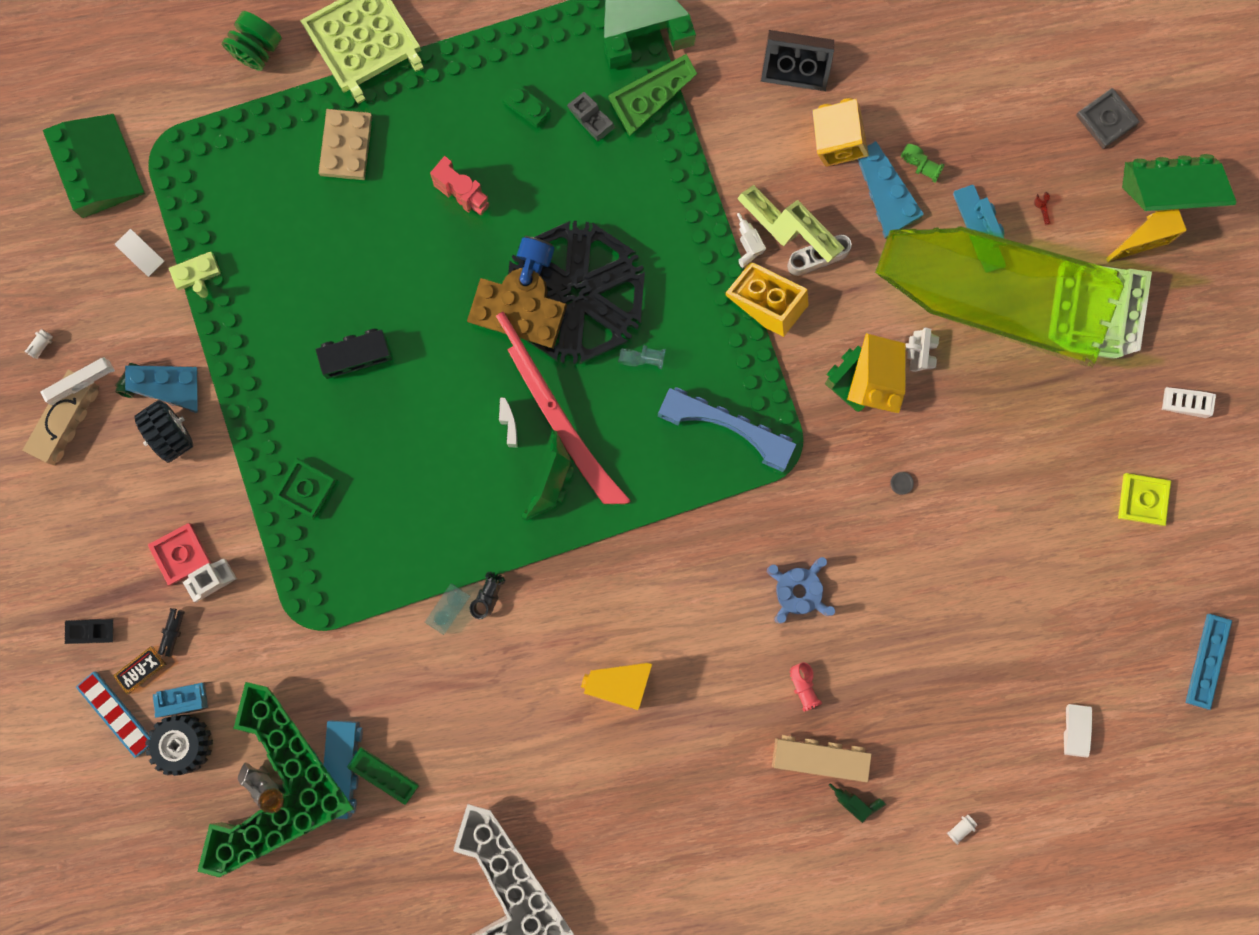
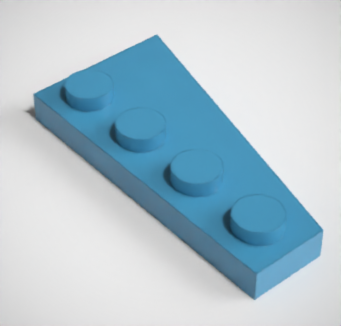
M875 141L867 146L869 156L858 159L864 180L867 182L869 194L874 202L877 211L876 215L881 223L883 235L886 239L920 219L924 214Z

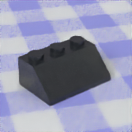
M769 30L761 82L826 91L834 54V39Z

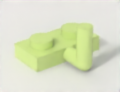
M211 251L169 268L176 289L182 290L193 285V290L202 298L208 296L204 281L221 274L214 254Z

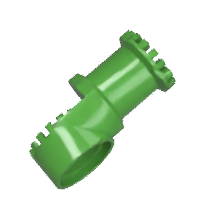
M907 144L901 154L904 161L907 160V163L909 162V164L918 167L915 172L916 174L921 173L931 178L934 183L944 168V164L941 163L939 165L929 160L924 151L914 144Z

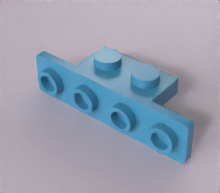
M974 185L954 191L953 196L984 272L989 273L1005 267L1006 261L999 247L1005 233L1002 225L998 224L995 217L996 210L994 205L989 202L988 197L980 200Z

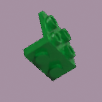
M857 346L854 350L851 348L847 350L841 357L844 362L839 367L834 365L826 374L829 378L825 382L827 387L856 412H860L865 406L847 400L861 353L862 348L860 346Z

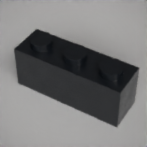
M377 328L367 330L364 335L358 337L356 335L346 336L341 342L334 343L330 341L323 343L320 348L315 349L322 374L326 379L393 360L386 335L382 329L378 330Z

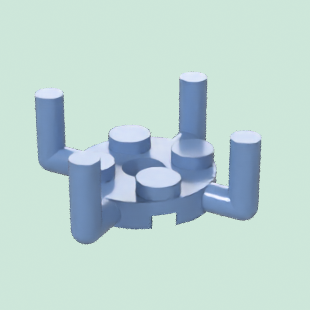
M824 557L817 559L809 570L795 568L783 574L776 565H771L767 568V573L778 581L776 595L782 608L775 616L774 620L776 623H784L789 613L806 614L814 609L824 616L834 615V607H828L821 602L823 586L816 576L821 568L827 564V560ZM802 585L805 588V595L802 598H797L793 594L794 586Z

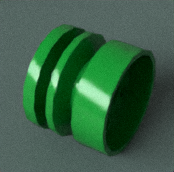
M242 11L234 23L235 28L239 32L229 30L227 34L229 38H224L221 44L240 63L257 71H262L265 67L264 62H268L270 59L265 50L274 52L282 37L276 29L263 19L250 12Z

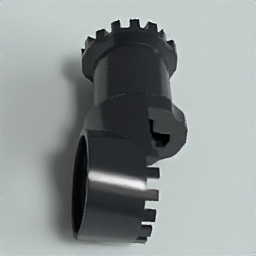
M494 572L486 573L485 577L487 579L483 589L479 590L476 599L470 604V613L474 618L484 619L492 614L499 598L498 592L500 587L506 581L502 575L498 576V573L495 575ZM478 602H482L486 606L485 614L478 612L476 607Z

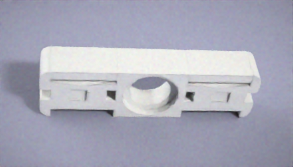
M103 357L47 387L40 393L46 403L54 405L59 400L93 384L94 381L115 370L110 360Z

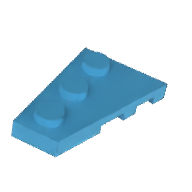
M125 365V390L152 399H158L170 405L188 409L191 412H198L197 367Z

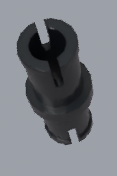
M170 608L166 626L161 631L163 636L157 654L163 655L165 653V656L172 657L176 639L181 634L179 629L185 611L178 610L175 619L177 609Z

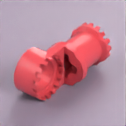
M805 662L792 666L790 677H792L791 680L796 687L794 692L798 694L802 702L803 711L806 712L811 710L812 706L815 708V706L821 705V700H818L813 690L814 684L812 680L814 675L811 666ZM799 670H802V673H804V679L801 677Z

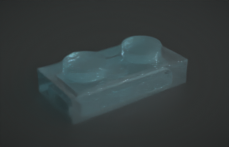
M451 583L425 620V623L444 635L470 595Z

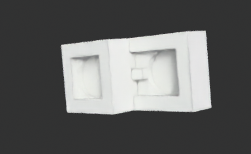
M131 229L114 244L148 277L164 262Z
M500 398L499 422L500 424L508 425L507 445L508 447L518 448L514 416L506 399Z
M1068 704L1066 707V730L1064 731V755L1088 758L1092 734V707Z

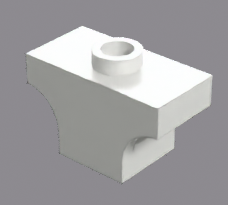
M223 558L215 563H208L188 575L189 578L183 584L193 602L197 603L237 578L227 560Z

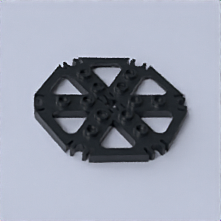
M570 221L534 237L548 243L558 238H565L568 241L566 271L551 262L549 267L543 266L540 275L546 282L547 288L550 289L547 292L546 298L567 304L560 327L559 343L553 349L527 341L556 362H558V355L561 353L560 359L562 364L565 363V357L568 355L574 358V365L578 362L577 355H580V364L624 345L628 343V340L624 339L621 335L630 340L632 338V335L627 332V328L633 327L636 330L639 328L638 324L632 320L637 321L641 325L645 271L642 274L639 273L644 270L643 265L634 267L632 265L633 262L639 260L638 255H634L635 251L594 223H592L591 232L589 231V222L585 223L583 230H579L577 228V221H574L572 225L573 230H570ZM594 241H601L619 254L618 260L589 272L590 249ZM512 255V260L516 264L511 261L509 262L508 274L523 268L526 261ZM626 282L632 283L634 285L633 308L630 312H625L600 294ZM573 287L576 290H582L577 298L574 295H569ZM585 314L610 330L612 338L592 349L584 348L582 340Z

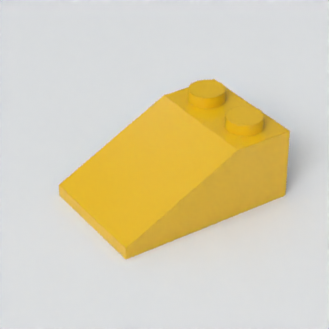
M1179 209L1157 210L1155 213L1148 215L1147 220L1106 258L1107 262L1172 243L1187 231Z
M753 262L748 264L726 292V296L762 326L783 337L809 305L808 289Z
M866 333L847 400L899 414L905 395L906 343Z

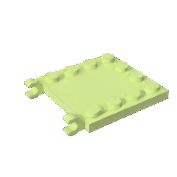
M337 0L300 20L342 91L350 90L358 104L366 100L358 86L362 82L406 58L409 59L415 72L424 68L417 52L421 51V48L391 0Z

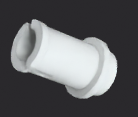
M42 329L35 333L36 337L25 350L26 353L35 359L39 358L48 343H52L51 339L53 336Z
M969 815L962 816V820L952 830L947 832L948 836L957 845L972 830L976 831L975 827L978 825Z

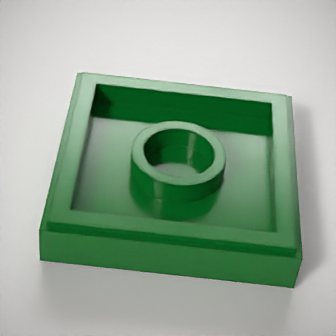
M296 457L273 498L315 520L337 479Z

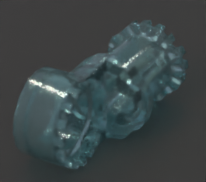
M643 345L642 353L634 350L630 351L631 349L628 351L627 349L625 351L624 349L620 350L618 362L623 365L638 366L645 363L662 369L666 349L660 351Z

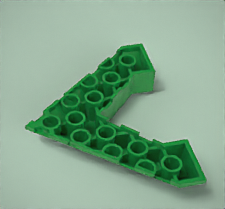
M245 682L233 729L253 733L258 741L262 742L267 752L266 756L283 781L282 785L286 793L276 800L277 808L270 811L261 809L237 826L224 822L209 824L197 872L215 877H222L354 810L349 800L270 688L250 682Z

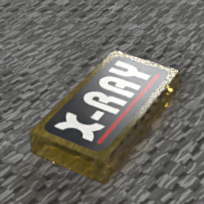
M150 646L114 674L113 677L125 693L130 694L167 664L157 654L155 648Z

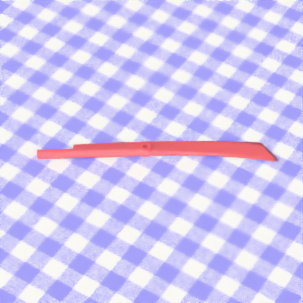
M504 311L496 315L513 344L508 351L546 419L553 430L557 431L565 449L603 504L630 503V499L609 477L573 428Z

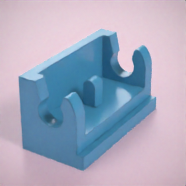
M204 682L158 691L156 694H153L155 718L208 708Z

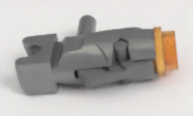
M244 763L238 775V781L241 786H244L250 792L251 797L254 799L253 801L264 812L275 813L280 810L283 805V794L286 793L283 785L275 783L269 777L270 773L266 767L260 766V769H256L249 763Z

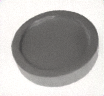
M898 472L890 480L891 489L899 495L909 493L914 485L913 478L906 472Z

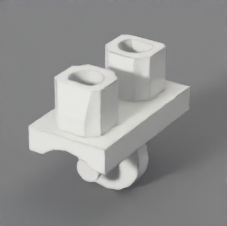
M930 328L914 331L913 336L909 337V343H906L907 359L911 360L910 371L917 372L936 368L937 359L935 356L929 355V348H937L939 336L932 334Z

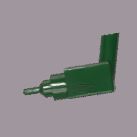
M829 783V787L835 791L837 801L861 823L887 805L879 798L867 806L855 794H850L847 790L843 791L841 788L837 789Z

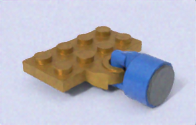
M522 237L516 257L526 261L524 267L508 274L502 284L480 278L467 322L506 334L496 315L504 311L520 339L554 349L567 304L546 298L547 285L540 276L543 266H550L555 250L553 245L534 237Z

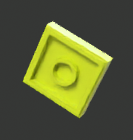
M1125 473L1123 475L1118 519L1166 526L1171 481Z

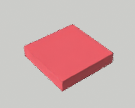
M191 523L148 544L169 586L188 577L190 573L208 563L212 564Z

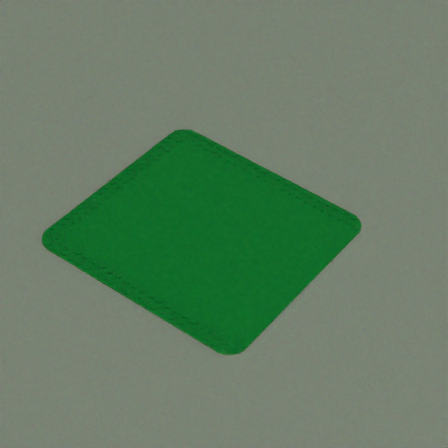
M568 0L420 47L421 51L417 52L422 61L423 69L415 72L409 59L406 58L362 82L358 86L366 100L359 104L356 102L351 91L343 92L334 76L330 75L176 124L163 132L151 149L148 161L149 175L176 264L211 251L221 272L220 275L204 281L208 291L206 298L200 297L193 290V285L184 288L279 600L287 615L297 624L307 629L317 631L335 630L487 579L485 577L487 572H494L495 575L496 573L499 575L776 482L785 477L795 467L803 449L802 427L767 329L726 296V292L744 271L745 267L742 268L739 264L741 256L682 91L680 90L631 136L628 135L608 98L610 94L671 62L661 32L658 30L629 38L628 42L632 52L631 64L610 69L604 50L606 0ZM515 82L550 108V114L538 128H535L502 102V98ZM583 92L598 105L599 110L613 122L615 127L599 141L582 126L567 107L569 103ZM327 109L372 114L365 180L319 175ZM444 156L452 161L455 172L459 175L470 177L472 183L475 180L480 183L482 193L488 197L487 202L489 203V207L481 216L473 209L468 213L457 202L455 196L451 194L450 197H447L434 187L430 172ZM570 221V230H573L572 225L574 221H577V228L579 230H583L585 223L589 222V231L591 232L592 223H594L635 251L634 255H638L639 260L633 262L632 265L634 267L642 265L644 267V270L639 273L642 274L645 271L641 325L637 321L632 320L638 324V330L633 327L627 328V332L632 335L631 340L625 338L624 335L621 336L628 340V343L585 363L580 364L581 356L577 355L578 362L576 365L573 364L574 358L571 355L566 356L565 363L562 364L560 359L561 353H559L558 362H556L524 339L520 340L581 440L631 502L628 504H603L568 454L574 471L570 481H565L563 489H566L563 502H558L555 508L526 521L521 516L553 428L533 397L508 351L513 344L507 334L469 323L467 319L480 278L502 284L509 272V262L511 261L516 264L512 260V255L517 256L522 237L538 236ZM558 238L549 242L555 248L551 262L566 271L568 241L565 238ZM594 241L590 249L589 272L618 260L619 254L601 241ZM626 282L600 294L625 312H630L633 308L634 285L632 283ZM573 287L569 295H574L577 298L582 290H576ZM585 314L583 347L592 349L609 341L612 338V332ZM377 328L378 330H383L393 360L330 379H326L323 376L315 350L320 348L321 344L330 341L334 343L341 342L344 337L349 335H356L358 337L364 335L365 331ZM560 330L558 333L555 346L559 343ZM675 387L686 391L688 393L687 396L693 399L696 397L703 398L709 402V406L714 408L717 406L723 407L729 411L730 415L736 418L738 415L749 419L750 424L754 426L763 425L770 428V433L777 436L783 434L792 438V442L796 446L785 470L781 472L763 464V457L748 440L729 428L711 422L696 420L682 421L679 425H675L658 417V412L669 388L673 390ZM500 398L506 399L514 416L518 448L508 447L507 445L508 425L500 424L499 422ZM296 457L337 479L315 520L273 498Z

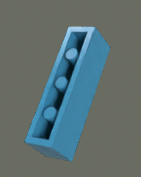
M327 721L324 766L354 808V810L336 819H349L352 817V813L355 814L357 801L353 799L354 789L357 790L359 777L349 770L347 766L358 752V742L362 740L363 729L359 727L360 722Z

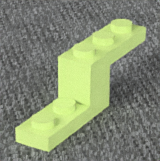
M755 185L742 192L737 198L783 246L796 238L800 233L828 263L845 249L798 200L785 208L781 213Z

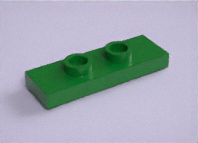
M362 747L347 766L349 770L404 805L407 804L419 787L418 783Z

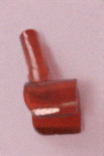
M1048 192L1044 194V201L1040 200L1039 194H1037L1034 200L1035 206L1041 209L1045 225L1051 224L1047 211V204L1050 200Z

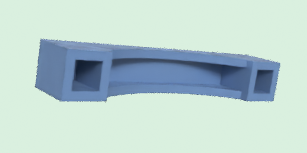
M675 387L674 390L669 388L658 412V417L675 425H679L682 421L696 420L711 422L729 428L748 440L763 457V464L781 472L785 470L796 446L792 442V438L783 434L779 436L770 433L771 429L763 425L754 426L750 424L749 419L738 415L736 418L730 415L729 411L723 407L717 406L714 408L709 406V402L703 398L696 397L693 399L687 396L688 393L680 388Z

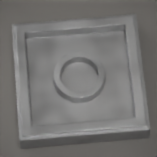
M1113 88L1076 114L1102 149L1140 122Z

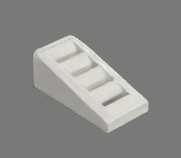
M1166 387L1162 410L1208 418L1213 415L1216 394ZM1173 394L1177 395L1175 406L1172 405ZM1183 396L1186 397L1185 407H1181ZM1193 398L1196 399L1195 408H1191Z

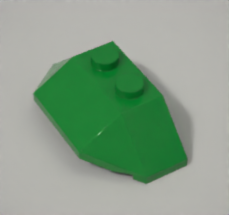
M552 430L521 516L523 520H530L555 508L558 502H563L566 489H563L566 480L570 481L574 468L571 467V460L557 431Z

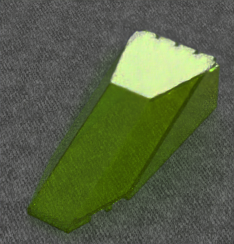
M962 226L945 229L937 227L925 230H890L875 271L877 275L932 315L1091 368L1096 363L1101 350L1094 347L1093 344L1102 345L1109 328L1108 326L1101 325V322L1111 323L1117 307L1116 304L1109 303L1110 299L1119 301L1125 279L1117 270Z

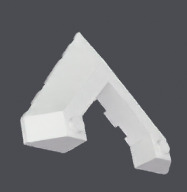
M467 804L453 851L477 859L506 914L504 917L472 935H574L490 810Z

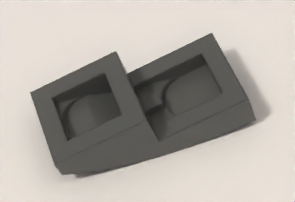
M585 92L567 105L572 114L597 141L601 140L615 128L613 122L599 110L598 105Z

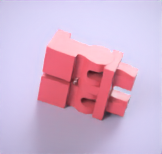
M446 156L430 172L434 187L447 197H450L451 194L455 196L457 202L468 213L473 209L481 216L489 207L488 197L482 193L480 183L476 180L472 183L470 177L459 175L455 172L452 161Z

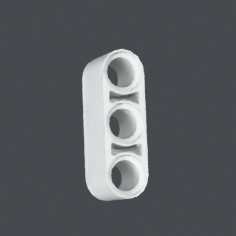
M846 235L834 236L845 247V251H842L829 263L825 259L820 260L814 256V252L817 251L812 245L795 251L788 261V271L792 275L800 276L840 261L848 255L852 246L851 240ZM799 259L804 263V266L796 267L793 261Z

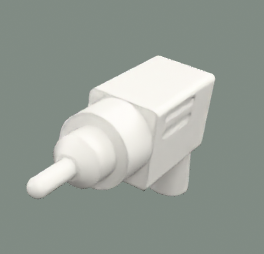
M737 213L740 220L739 231L742 234L740 241L747 252L739 259V264L743 268L758 255L763 254L766 247L752 224L748 223L747 220H743L741 214Z

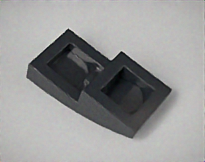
M113 619L65 620L64 644L113 643Z

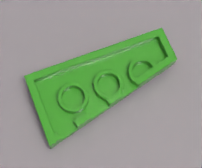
M687 54L610 94L608 98L628 135L631 136L690 82L697 75V72Z

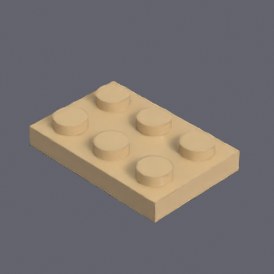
M326 110L319 166L320 176L365 180L372 123L371 113Z

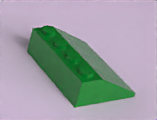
M114 114L65 121L43 130L72 209L81 218L88 217L145 194Z
M1202 154L1200 157L1194 158L1190 156H1179L1178 159L1158 157L1156 160L1134 159L1133 162H1125L1122 188L1144 211L1236 205V198L1224 167L1211 154Z

